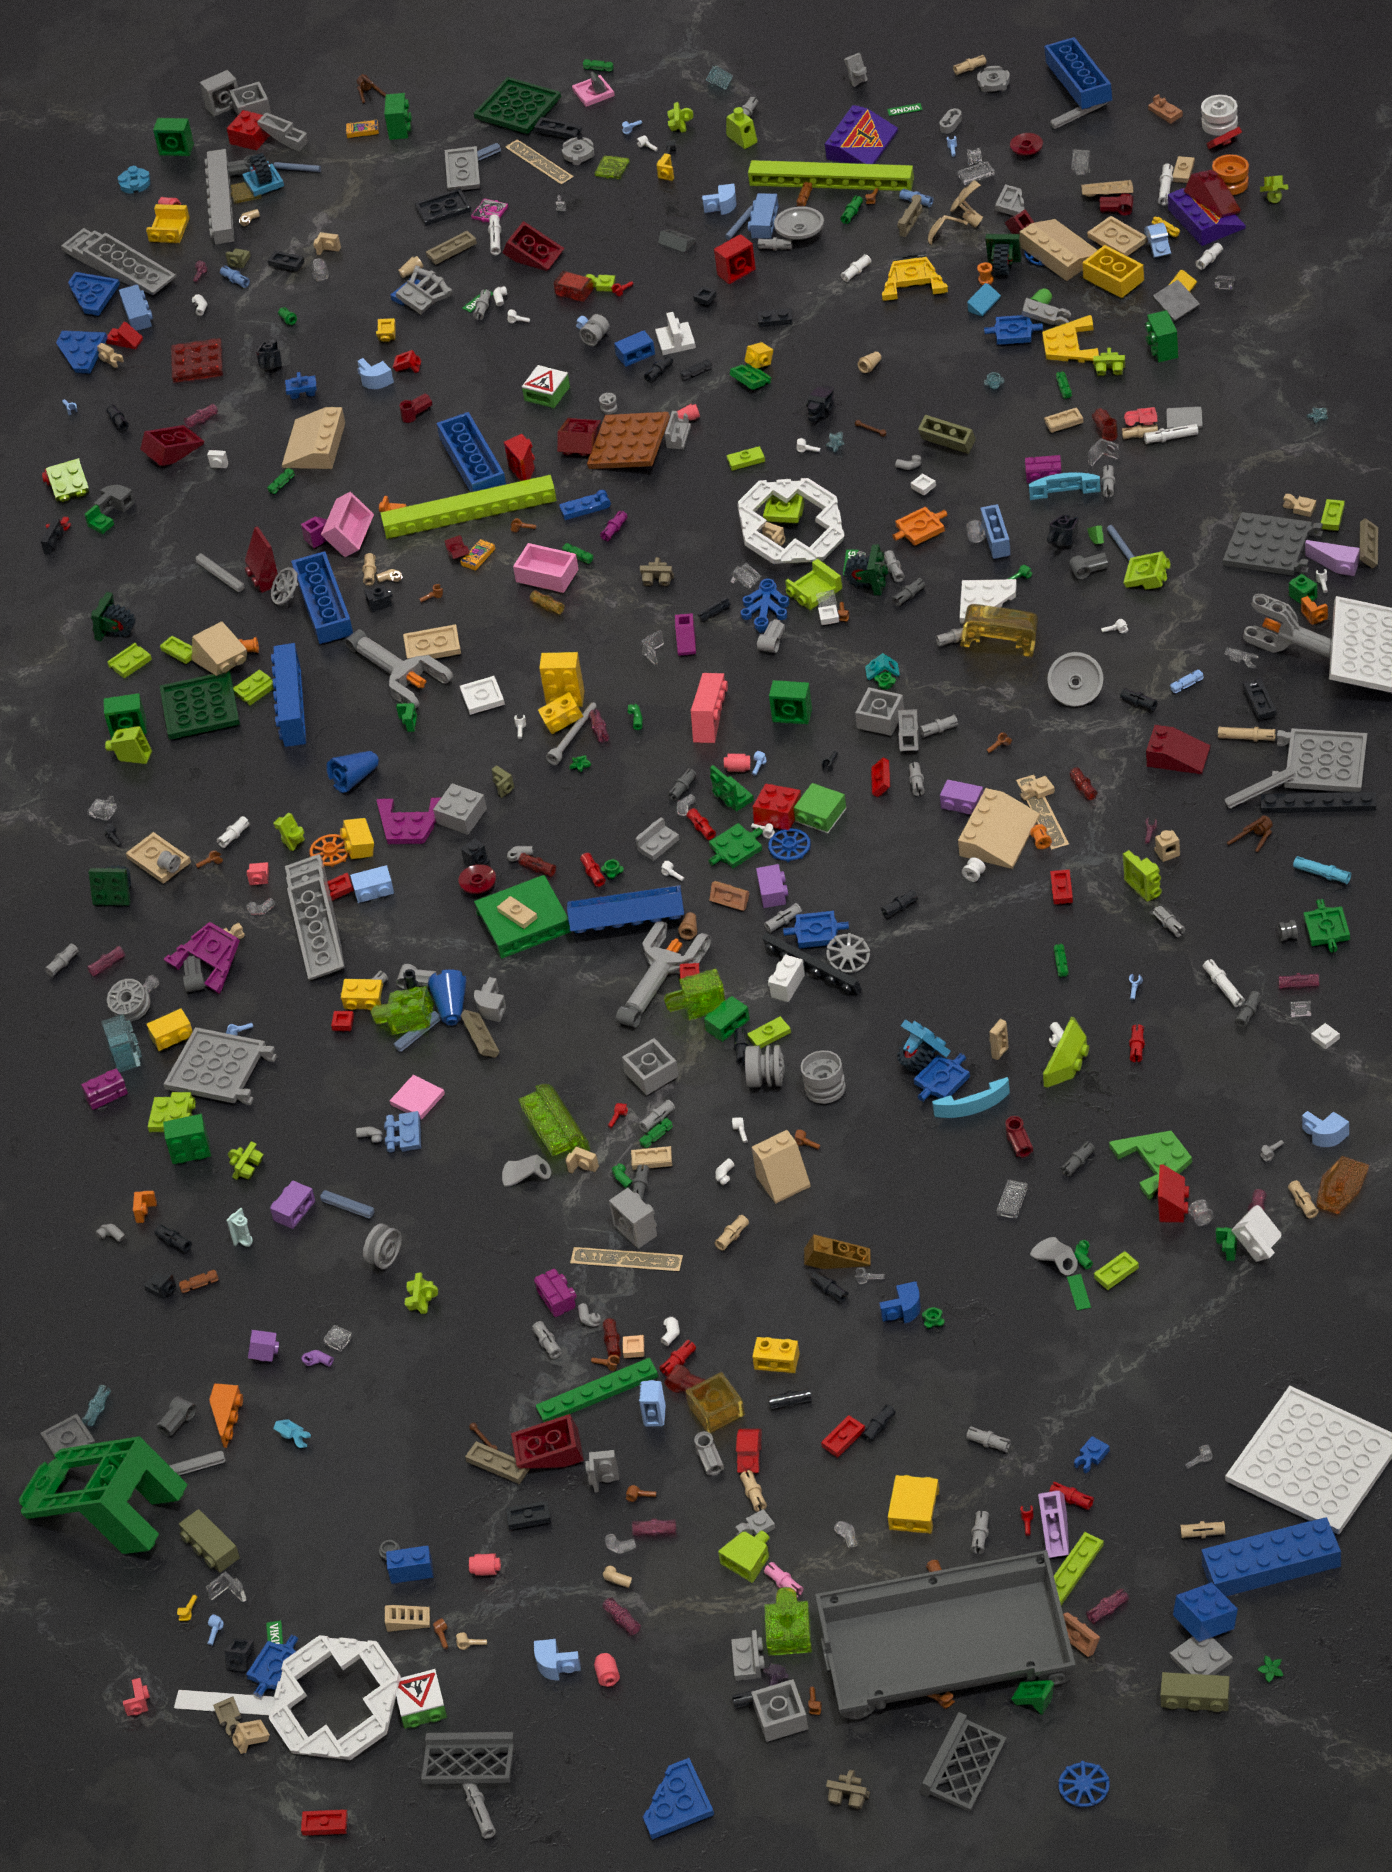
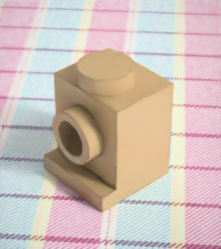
M1173 830L1162 831L1161 835L1155 837L1156 847H1154V850L1162 862L1180 856V842ZM1171 848V851L1166 852V849Z

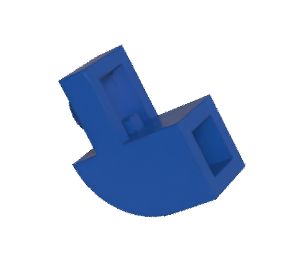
M916 1281L897 1285L898 1299L879 1303L882 1321L903 1317L904 1323H908L919 1315L921 1303Z

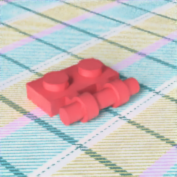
M1155 407L1127 411L1124 414L1125 422L1129 426L1134 425L1135 422L1143 423V425H1152L1154 422H1158Z

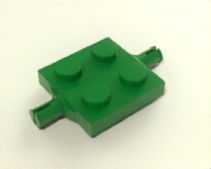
M739 823L709 841V847L716 853L715 856L708 859L709 864L713 866L717 862L722 861L727 863L732 869L762 851V845L755 838L763 834V830L758 827L754 831L749 832Z
M1318 899L1316 901L1318 909L1303 912L1311 946L1328 944L1329 951L1333 953V950L1334 952L1338 950L1336 942L1350 940L1349 929L1342 906L1335 908L1325 907L1324 900L1321 899L1320 903Z

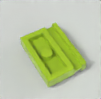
M134 643L107 662L110 668L112 667L116 673L126 678L151 661L152 658L147 651Z
M258 670L233 688L234 694L242 701L247 702L249 706L274 689L271 678L261 670Z

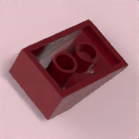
M1207 170L1191 174L1184 190L1185 193L1221 218L1240 213L1241 209L1224 180L1217 175V172Z
M523 221L506 242L502 253L517 263L548 271L564 248Z
M567 418L558 430L557 452H562L566 455L579 453L582 456L592 454L593 446L601 427V420Z
M180 425L144 431L140 450L156 461L158 465L166 466L176 463L202 446L204 440L186 426Z
M257 526L254 528L246 554V567L244 569L247 577H251L254 587H258L260 592L263 593L272 589L278 572L272 547Z
M1154 725L1146 750L1147 767L1202 774L1210 751V745L1174 727Z
M570 1414L511 1433L517 1468L566 1467L584 1461L578 1427Z

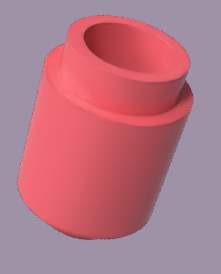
M728 754V757H724V768H727V772L750 771V756H746V754Z
M475 1554L474 1557H469L470 1574H475V1576L496 1575L497 1571L501 1570V1560L496 1557V1554Z
M602 1653L595 1658L594 1668L599 1684L608 1687L616 1684L620 1679L615 1659L608 1653Z

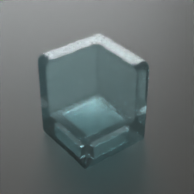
M713 66L706 81L726 89L733 75L718 66Z

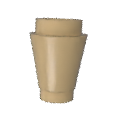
M417 256L411 257L398 272L402 278L413 274L416 265L420 266L421 269L424 266Z
M874 352L861 357L858 362L859 370L863 373L871 372L881 360L880 353Z

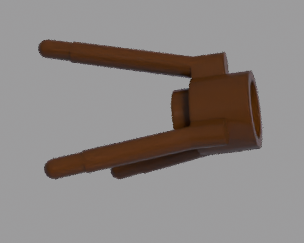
M361 74L358 77L357 84L359 86L357 89L362 103H365L363 90H369L371 87L386 97V93L377 87L367 75Z
M1264 815L1255 822L1244 827L1243 832L1229 840L1227 845L1232 844L1254 830L1258 835L1264 834L1255 849L1256 852H1259L1267 837L1272 834L1270 830L1273 827L1271 819Z

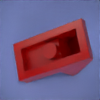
M124 321L119 329L112 328L107 335L106 344L136 349L143 340V337Z

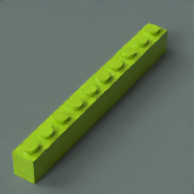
M751 160L748 177L750 186L802 187L804 182H811L812 188L862 190L878 188L879 190L901 191L906 189L911 191L914 172L913 166Z
M551 475L381 512V518L386 539L557 500Z

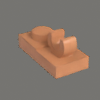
M1159 94L1154 96L1153 102L1148 105V110L1170 124L1183 116L1182 110L1166 102L1165 98H1160Z
M717 881L712 882L709 901L743 911L746 909L749 891Z
M1068 1612L1064 1613L1063 1616L1070 1643L1087 1657L1093 1655L1100 1637L1089 1629L1086 1624L1079 1622L1077 1617H1073Z

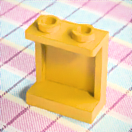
M156 204L154 208L155 220L152 227H147L146 229L149 242L180 243L190 219L187 205Z
M896 1475L888 1513L889 1530L932 1534V1517L936 1496L939 1494L938 1479Z

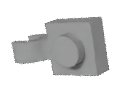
M763 1509L746 1518V1523L737 1525L738 1533L736 1535L738 1536L741 1532L756 1535L760 1530L768 1533L775 1529V1523Z

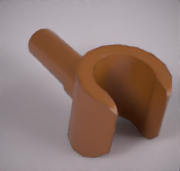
M875 188L872 194L865 195L866 204H875V196L879 191L878 188Z
M518 518L514 519L511 523V531L518 532L520 528L536 529V525L522 523Z
M440 584L433 585V592L419 598L420 602L432 597L441 598L443 588L440 589Z
M840 602V610H838L839 621H848L849 611L844 610V603Z
M1000 733L998 741L990 746L987 752L990 753L1001 744L1004 746L1010 745L1012 739L1007 737L1006 733Z
M211 851L208 858L196 864L197 868L211 862L216 864L222 863L223 859L219 857L221 854L217 851Z
M796 1131L794 1140L798 1146L806 1144L819 1150L821 1145L807 1139L805 1131Z
M611 1355L608 1359L592 1358L591 1362L606 1365L610 1371H615L620 1358L617 1355Z
M631 1485L627 1489L626 1500L635 1502L637 1496L656 1497V1492L643 1491L637 1486Z
M441 1618L434 1622L433 1626L435 1633L440 1638L443 1649H447L448 1644L443 1632L448 1627Z
M810 1687L809 1713L820 1715L822 1702L816 1701L815 1688Z
M949 1691L945 1692L942 1696L939 1694L928 1695V1697L937 1700L945 1709L955 1702L952 1700L953 1695Z

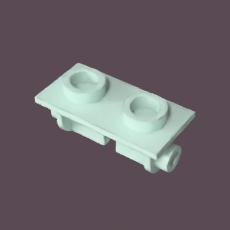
M242 1208L227 1219V1224L233 1245L236 1246L238 1243H241L245 1247H249L253 1239L249 1234L248 1221L244 1217Z

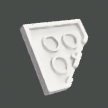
M1016 579L962 580L960 623H979L989 612L991 614L994 613L1008 599L1010 601L1016 597Z

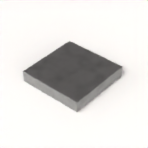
M1176 280L1152 296V300L1162 311H1168L1173 323L1200 305L1179 280Z
M78 1414L41 1432L43 1440L53 1455L63 1448L96 1443Z

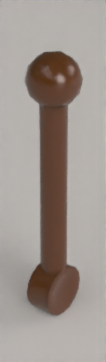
M860 420L855 421V426L857 427L862 426L879 433L882 437L886 436V430L884 429L879 430L861 423Z
M473 1422L469 1425L470 1430L475 1431L488 1447L498 1450L497 1446L492 1445L480 1432L476 1423Z

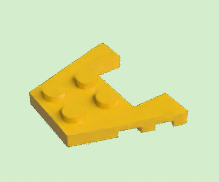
M927 257L893 261L888 274V281L885 283V290L882 292V300L898 299L896 287L931 283L933 294L948 292V286L946 283L944 284L942 277L935 272V268Z
M1088 315L1043 331L1042 337L1046 359L1059 361L1077 359L1078 362L1085 363V360L1093 361V356H1099L1098 348L1079 350L1076 332L1093 330L1092 316Z

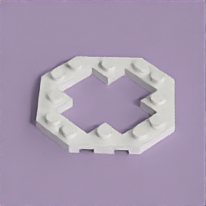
M801 478L800 481H791V479L776 480V482L758 481L738 501L737 505L745 546L773 564L813 562L816 559L824 561L844 540L840 511L837 506V496L809 478ZM798 493L823 509L816 517L815 522L827 530L810 547L794 539L784 549L759 533V530L766 524V519L755 513V511L772 494L787 503Z
M319 1635L283 1661L282 1675L277 1684L274 1696L275 1702L273 1710L270 1711L269 1719L293 1754L351 1760L387 1734L401 1676L377 1641L368 1640V1642L350 1638L334 1639ZM331 1655L334 1656L343 1670L362 1658L380 1684L377 1689L363 1698L373 1715L339 1740L335 1738L327 1725L308 1737L290 1710L292 1706L307 1696L297 1679Z

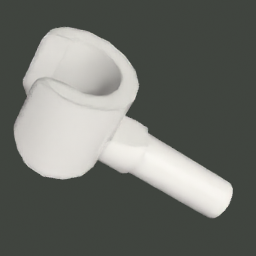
M645 135L637 138L639 141L637 145L640 148L646 145L654 151L658 150L657 147L650 144Z
M508 310L507 320L509 323L516 321L530 323V318L517 316L515 310Z
M800 438L797 440L798 452L802 453L806 450L820 452L821 448L806 445L804 439Z
M1324 569L1322 574L1318 573L1317 570L1316 581L1321 583L1323 593H1327V570Z
M1123 619L1117 620L1113 626L1101 628L1102 633L1117 629L1120 633L1128 631L1127 624Z
M516 715L514 720L515 726L518 729V739H522V729L526 726L525 715H523L522 719H517Z
M752 823L751 825L754 829L760 827L765 838L771 839L775 833L772 824L761 826Z
M664 861L661 870L664 876L670 874L683 881L684 877L672 870L673 864L669 861Z
M732 1118L733 1130L739 1129L743 1143H747L743 1118Z

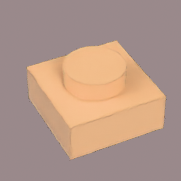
M643 1335L623 1337L624 1358L644 1357Z

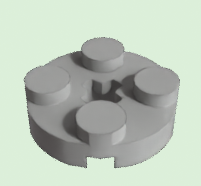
M989 66L984 68L982 73H978L977 81L983 92L1004 91L1010 82V75L1008 70L1004 71L1000 66Z
M576 137L567 140L563 144V158L574 165H580L583 161L594 157V146L590 139L582 137L583 140H578Z

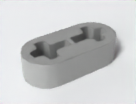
M950 109L941 119L940 131L942 133H951L962 120V114L959 109Z

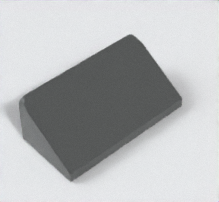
M669 229L660 231L658 243L686 252L696 242V239Z

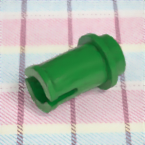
M286 307L279 309L278 315L285 320L286 324L293 325L296 323L297 316L295 313L290 312Z

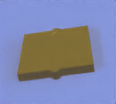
M246 182L231 185V196L233 197L234 204L262 198L261 194L254 196Z

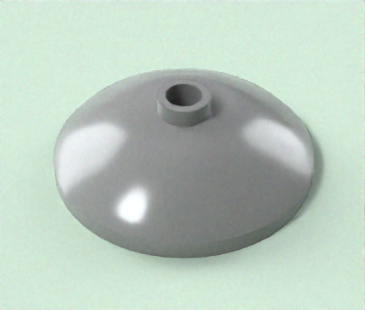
M810 207L786 209L779 213L774 220L776 232L785 238L793 240L810 238L816 235L824 225L823 215L818 210Z
M1080 652L1064 654L1055 660L1050 667L1048 673L1049 690L1053 697L1064 705L1072 707L1086 705L1092 702L1102 689V669L1098 662L1087 654ZM1074 680L1079 681V684L1073 685L1072 682Z

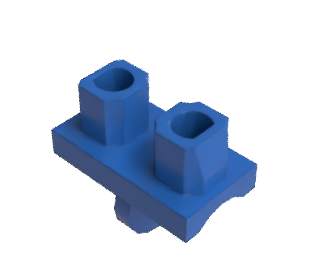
M297 372L296 378L285 380L286 394L290 395L291 399L300 397L302 392H306L307 396H315V390H317L315 376L301 377V373Z

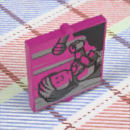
M484 199L471 217L482 222H490L489 217L491 215H498L500 218L508 208V204L498 202V200Z

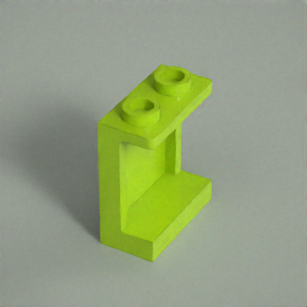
M819 559L812 562L813 570L793 583L789 579L785 581L787 595L793 597L801 606H805L809 610L842 589L841 575Z

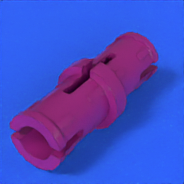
M618 511L616 516L608 521L607 527L600 533V537L604 541H609L621 529L620 526L628 518L627 514L624 511L622 513Z

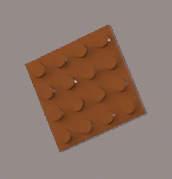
M669 413L605 415L593 446L592 454H590L587 462L588 468L652 466L670 419Z

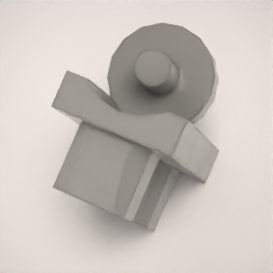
M860 53L844 59L852 86L855 87L859 83L868 80L866 76L867 69L864 67Z

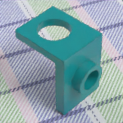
M884 653L865 666L868 680L873 679L884 669L897 677L900 675L898 663Z

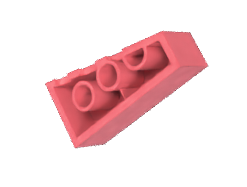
M702 673L691 708L693 742L715 743L722 704L725 700V692L728 690V681H725L723 673Z

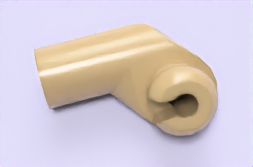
M390 569L377 574L376 578L379 583L386 580L398 582L402 579V574L398 570Z
M613 1566L605 1568L603 1577L606 1581L629 1588L632 1577L617 1573L616 1568Z

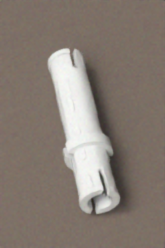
M1170 164L1163 165L1160 176L1161 185L1158 203L1160 204L1162 200L1161 205L1168 204V194L1170 193L1171 182H1173V166H1170Z
M491 215L488 227L490 252L493 255H499L501 253L500 218L498 215Z
M1191 424L1171 429L1161 428L1159 431L1144 433L1145 443L1149 444L1160 441L1163 443L1170 439L1198 435L1197 424Z
M1210 959V962L1207 960L1203 964V968L1211 976L1212 982L1221 988L1234 1007H1240L1245 999L1227 979L1226 973L1220 970L1212 959Z

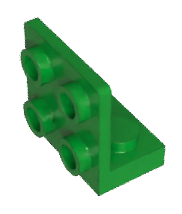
M714 765L710 767L712 792L716 797H720L728 807L733 808L737 812L754 801L753 795L731 776L727 777Z

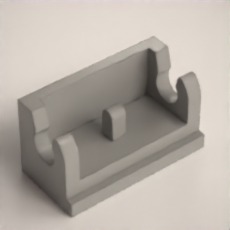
M672 411L665 432L667 448L684 449L691 428L686 413L683 415L684 419H680L678 412Z

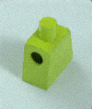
M735 108L734 113L726 117V135L743 149H746L757 143L754 123L744 113L743 108Z
M140 726L117 730L112 740H107L105 743L106 750L114 751L118 760L124 762L147 764L152 753V749Z
M762 1530L755 1536L747 1532H741L718 1551L720 1564L753 1583L769 1558L768 1546L766 1545V1542L770 1539L768 1534Z

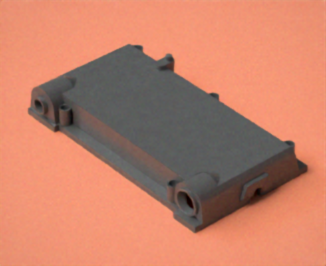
M1047 1550L815 1594L824 1635L821 1643L827 1673L831 1672L839 1712L845 1718H864L872 1713L875 1707L877 1709L885 1708L886 1703L1026 1677L1028 1680H1035L1038 1676L1039 1681L1052 1680L1054 1686L1069 1681L1076 1668Z

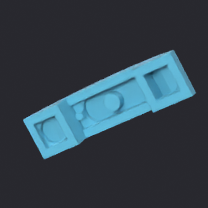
M1089 473L1055 474L1029 484L1030 500L1048 498L1047 493L1082 489L1083 494L1101 492L1100 476Z
M1006 1077L989 1083V1090L955 1101L951 1095L932 1101L934 1116L939 1118H957L989 1109L1002 1101L1010 1093L1009 1080Z

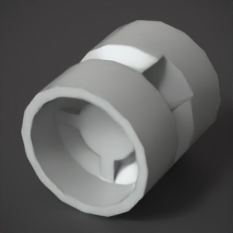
M594 314L580 329L579 336L581 340L587 345L595 346L609 331V322L605 317Z

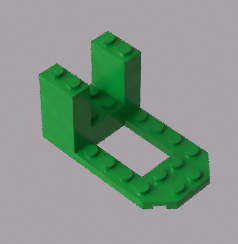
M139 1436L60 1449L54 1454L56 1457L49 1464L44 1462L37 1468L20 1496L19 1503L23 1507L21 1513L27 1519L80 1512L122 1554L149 1551L155 1545V1540L159 1535L127 1503L132 1497L133 1490L136 1489L153 1505L179 1501L183 1497L184 1490L188 1484ZM99 1464L84 1490L56 1494L55 1491L65 1480V1475L69 1468Z

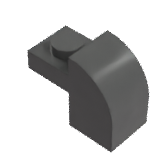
M110 485L100 490L102 496L94 502V505H98L100 512L104 515L113 508L124 513L135 503L131 489L122 485Z

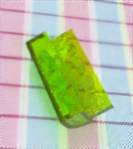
M549 1084L535 1086L536 1092L518 1099L520 1106L552 1156L566 1150L572 1153L575 1147L590 1151L587 1138L553 1086Z

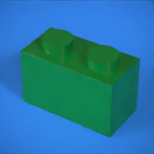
M733 996L723 1001L704 1018L706 1031L721 1042L730 1037L736 1028L742 1027L750 1020L748 1007Z

